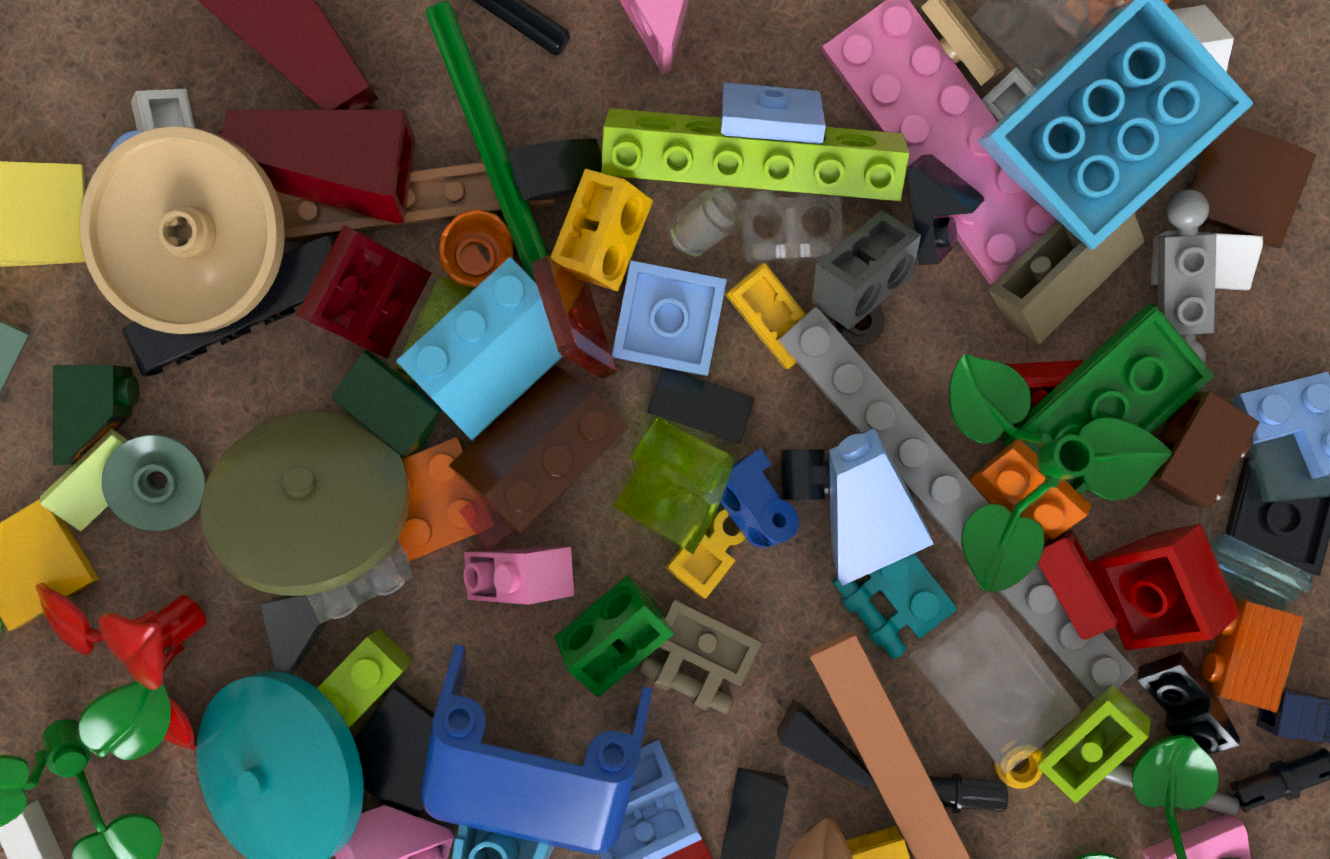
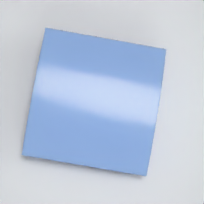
M656 740L640 750L620 836L617 843L609 851L600 854L601 859H661L702 839L683 790L660 740Z

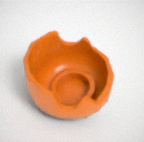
M480 209L459 213L445 227L439 243L440 262L443 271L458 285L475 289L509 257L513 259L514 245L508 226L497 214ZM476 245H480L487 250L489 254L488 264Z

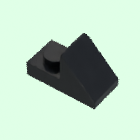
M926 154L920 156L907 167L914 230L921 234L917 253L919 265L939 264L956 243V222L949 215L973 213L985 199L981 193L934 155Z

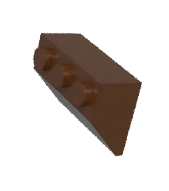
M555 365L466 448L449 467L519 536L614 444L629 427L593 390Z

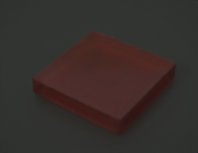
M549 256L533 262V267L531 268L558 353L601 379L617 373L589 286Z

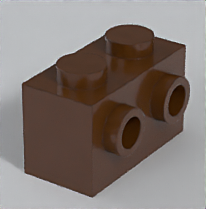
M1211 391L1197 392L1172 415L1159 440L1170 449L1172 455L1155 472L1149 482L1187 505L1211 508L1213 503L1218 501L1226 492L1229 485L1228 477L1237 461L1243 458L1251 449L1254 441L1252 435L1260 422Z

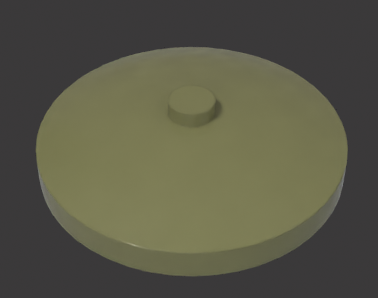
M332 411L293 413L278 417L252 429L232 444L221 456L208 477L202 495L201 522L203 532L222 566L242 583L263 592L283 596H303L322 593L339 588L364 575L391 550L399 538L408 516L410 505L409 481L400 455L353 416Z

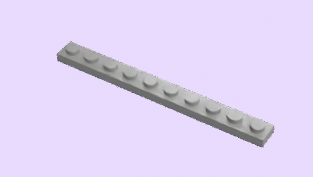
M813 307L777 341L859 434L874 428L876 429L908 490L962 550L961 533L966 519L973 511L982 506L989 505L988 501L817 307ZM1038 563L1020 582L1010 588L998 591L1094 700L1111 684L1118 689L1136 672L1103 633L1087 640H1083L1079 636Z

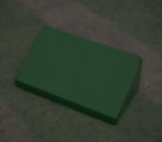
M369 350L361 354L332 395L334 402L401 456L409 455L426 443L442 411L441 408Z

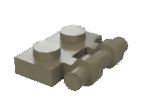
M674 597L665 615L674 635L659 646L668 651L667 657L664 662L651 656L646 657L642 661L638 672L653 679V685L665 691L670 687L692 698V704L699 708L707 710L711 707L726 715L734 697L718 690L723 678L740 687L742 686L762 645V641ZM683 659L707 670L705 678L700 681L679 671L678 669Z

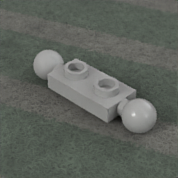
M1182 190L1171 197L1166 208L1167 218L1177 228V235H1164L1158 238V309L1205 363L1206 352L1204 347L1196 341V334L1214 333L1216 234L1210 232L1198 233V227L1204 223L1209 214V203L1206 197L1196 190Z

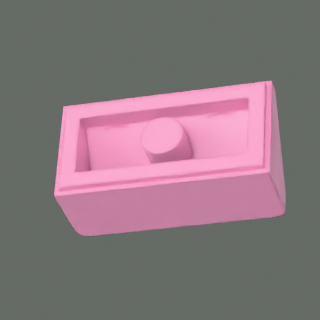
M1225 815L1180 834L1187 859H1251L1247 830L1244 823L1235 816ZM1171 838L1142 850L1145 859H1177Z

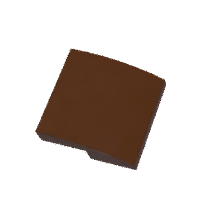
M1231 124L1208 145L1191 190L1202 193L1208 200L1209 214L1204 223L1230 229L1231 234L1263 236V244L1281 248L1316 154L1276 137Z

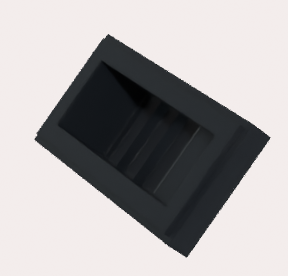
M793 699L776 730L781 745L863 788H869L873 778L863 761L800 702H796Z

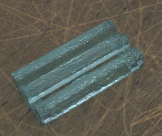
M1221 533L1210 543L1228 587L1271 608L1283 610L1286 607V599L1293 602L1299 598V590L1307 592L1312 588V574L1225 533Z

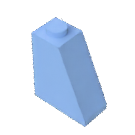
M875 428L863 434L851 435L844 439L839 446L829 450L831 553L838 579L842 586L934 544L919 508Z

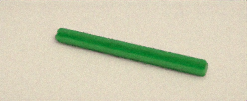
M448 1L433 4L426 9L425 14L524 270L536 284L548 281L555 276L554 268L549 262V255L528 201H523L520 190L515 184L513 169L507 154L508 149L454 10Z

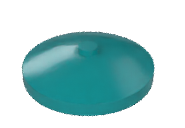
M263 671L235 680L214 696L201 720L197 737L196 759L198 777L205 802L223 835L247 859H330L338 854L351 839L360 819L363 804V774L354 739L335 706L325 695L307 681L280 671Z

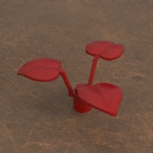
M39 583L35 586L45 618L54 633L64 644L80 654L88 655L94 650L92 642L97 643L105 640L109 649L122 660L130 674L141 685L150 690H156L162 685L163 672L174 657L184 650L182 643L206 625V617L197 603L186 595H180L157 613L150 610L143 616L133 620L118 614L106 613L99 619L101 631L89 627L85 614L68 598L46 587L45 583ZM168 695L171 708L170 723L163 739L174 745L195 750L197 745L194 743L195 738L191 724L183 709Z

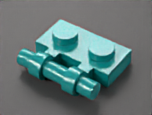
M914 553L868 574V577L859 584L854 580L842 586L838 576L832 581V584L843 596L840 599L843 606L849 613L855 612L869 630L867 633L869 639L876 647L882 646L891 659L898 658L907 650V646L897 635L899 630L905 625H908L916 637L920 639L957 610L954 603ZM879 590L895 609L886 618L881 615L870 601L871 597Z

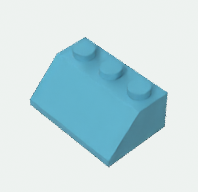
M509 257L396 361L473 441L579 343L581 338L544 291Z

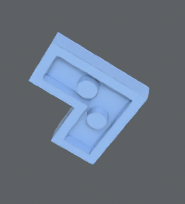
M1329 372L1242 393L1231 400L1233 406L1260 422L1252 435L1254 438L1253 444L1293 434L1312 479L1330 475Z

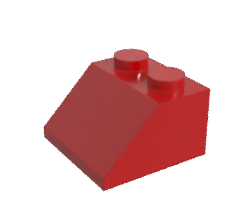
M1201 523L1156 532L1090 560L1120 611L1116 629L1126 650L1211 640L1240 615Z

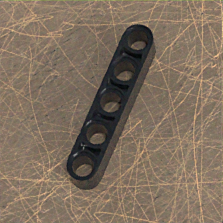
M339 233L323 236L283 254L276 278L264 298L247 315L226 327L204 333L173 334L156 331L136 322L125 326L122 329V333L141 375L149 377L164 372L162 367L176 361L177 365H180L207 353L206 347L220 341L221 345H224L251 333L250 327L263 321L265 325H268L295 313L294 307L303 304Z

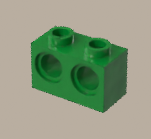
M628 574L555 635L554 639L567 671L599 698L673 636L674 633L657 602Z

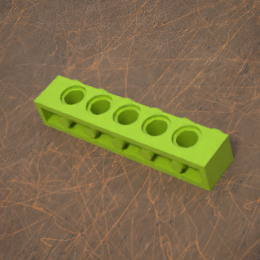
M609 108L603 126L601 173L616 177L901 201L909 151L903 133L825 127L823 143L814 144L726 136L721 134V118Z

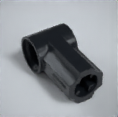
M823 449L781 450V499L819 500L825 499V495H830L829 453H825Z

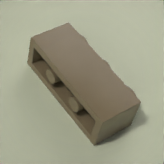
M1135 213L1094 250H1090L1057 220L988 288L1003 319L1010 326L1040 344L1145 242Z

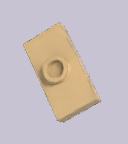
M928 0L921 6L922 10L943 36L939 40L942 49L955 63L962 60L981 86L992 81L1004 71V65L954 0Z

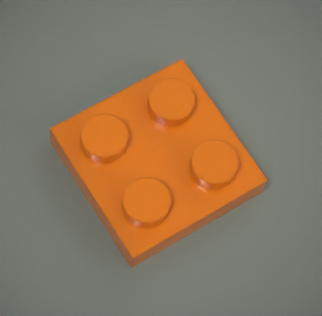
M459 436L402 459L409 481L410 505L404 528L395 543L404 564L496 526L489 507L449 467L465 450Z

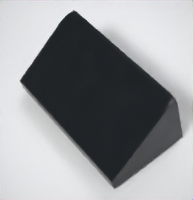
M662 368L647 413L740 444L754 397L671 369Z
M738 767L721 859H775L788 791V782L785 776Z

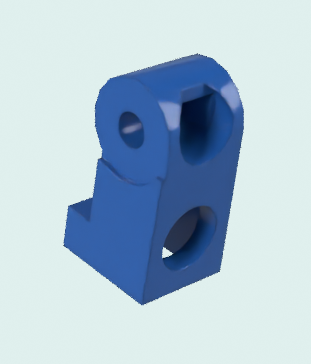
M761 448L744 456L707 484L746 539L756 547L769 548L792 539L797 533L799 520L794 507L778 497L779 495L762 471L770 466L771 463Z

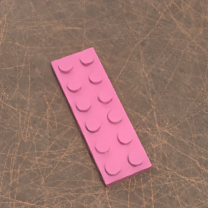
M885 0L822 46L820 51L877 130L881 132L903 133L909 151L907 167L920 156L932 154L984 196V202L973 213L949 215V217L955 219L958 242L990 285L993 284L1057 221L1056 218L1014 182L977 142L997 123L996 119L954 61L942 49L938 39L909 0Z

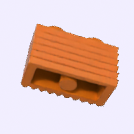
M1233 597L1240 615L1218 634L1213 652L1208 653L1203 660L1201 668L1202 677L1214 694L1220 697L1278 712L1304 617Z

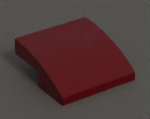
M343 225L297 316L337 334L362 348L388 358L432 273Z

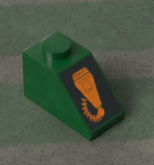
M53 365V465L76 463L111 428L117 431L132 416V405H136L139 399V383L137 378L132 376V367L117 365Z

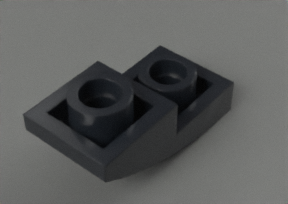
M596 138L541 143L517 148L507 153L513 169V178L520 190L523 201L554 200L566 193L576 192L585 169L601 173L602 155Z
M1183 652L1139 667L1138 682L1167 712L1165 727L1174 736H1191L1208 754L1239 746L1240 738L1226 711L1208 683Z

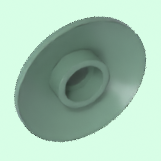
M158 434L137 436L121 444L107 459L102 473L103 494L113 513L128 525L146 531H165L178 527L188 521L201 506L206 484L205 472L196 454L182 442ZM154 471L162 472L167 478L166 486L158 487L154 485L151 481V473Z

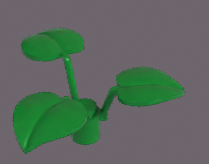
M965 354L957 361L949 383V406L957 427L968 438L980 444H989L996 441L1004 430L1013 438L1039 444L1041 448L1037 454V464L1041 473L1046 477L1044 482L1013 507L1012 512L999 504L985 505L973 511L963 525L961 545L969 567L981 589L986 592H998L1020 582L1033 570L1040 560L1044 548L1043 529L1036 521L1020 516L1028 506L1048 490L1056 488L1059 481L1082 476L1086 487L1100 498L1110 501L1124 500L1142 490L1155 472L1171 457L1172 452L1146 430L1116 418L1105 417L1095 419L1081 427L1077 435H1067L1055 440L1047 433L1040 435L1017 429L1012 424L1022 421L1027 416L1031 405L1030 390L1024 378L1013 368L1003 363Z
M136 680L112 689L96 698L84 709L78 722L71 719H63L49 725L42 734L44 750L35 753L36 763L30 776L29 766L25 759L14 755H0V827L16 819L24 811L27 805V797L24 790L37 786L43 769L47 765L52 773L60 777L75 776L90 818L97 831L75 842L72 847L71 859H156L163 841L158 823L148 815L130 813L117 817L106 826L85 775L84 768L90 760V751L98 757H104L111 751L120 759L133 760L149 753L160 744L169 728L171 714L170 701L164 684L162 683L156 690H150Z
M1177 735L1160 740L1143 752L1134 765L1131 782L1133 791L1142 805L1147 807L1165 806V817L1177 859H1187L1175 817V807L1192 810L1205 805L1213 798L1217 791L1219 775L1211 756L1191 736ZM1092 852L1080 855L1074 859L1120 858L1108 853Z

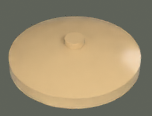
M179 126L160 127L147 130L125 140L109 153L96 169L86 189L80 214L82 251L88 270L97 287L106 299L122 314L134 322L156 331L173 334L204 333L221 329L240 320L253 310L267 294L276 278L282 261L285 240L284 218L277 193L270 179L255 159L238 145L221 136L199 129Z

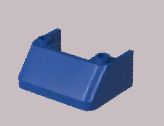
M455 644L433 718L422 779L421 798L426 812L431 817L440 821L587 854L597 855L609 851L617 843L622 830L639 760L653 688L644 686L642 688L635 710L631 734L607 731L597 735L589 744L584 766L483 744L482 740L486 728L485 714L476 701L460 696L466 675L465 646Z

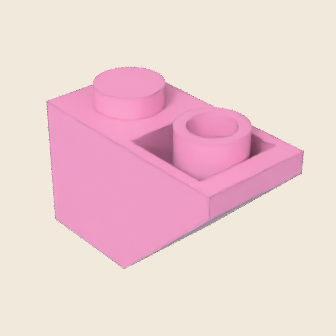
M535 546L464 552L465 569L463 578L467 591V600L529 605L574 596L571 547Z
M384 805L360 814L359 822L351 839L335 857L336 859H447L454 835L449 828Z

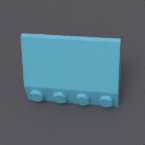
M1127 0L977 142L1014 182L1090 250H1094L1254 103L1163 0Z

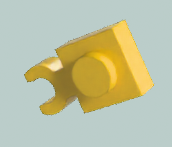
M726 509L720 510L712 517L710 521V534L708 536L699 529L694 530L665 567V569L702 599H706L736 561L725 552L730 545H737L746 539L740 529L732 536L724 532L723 522L729 516Z

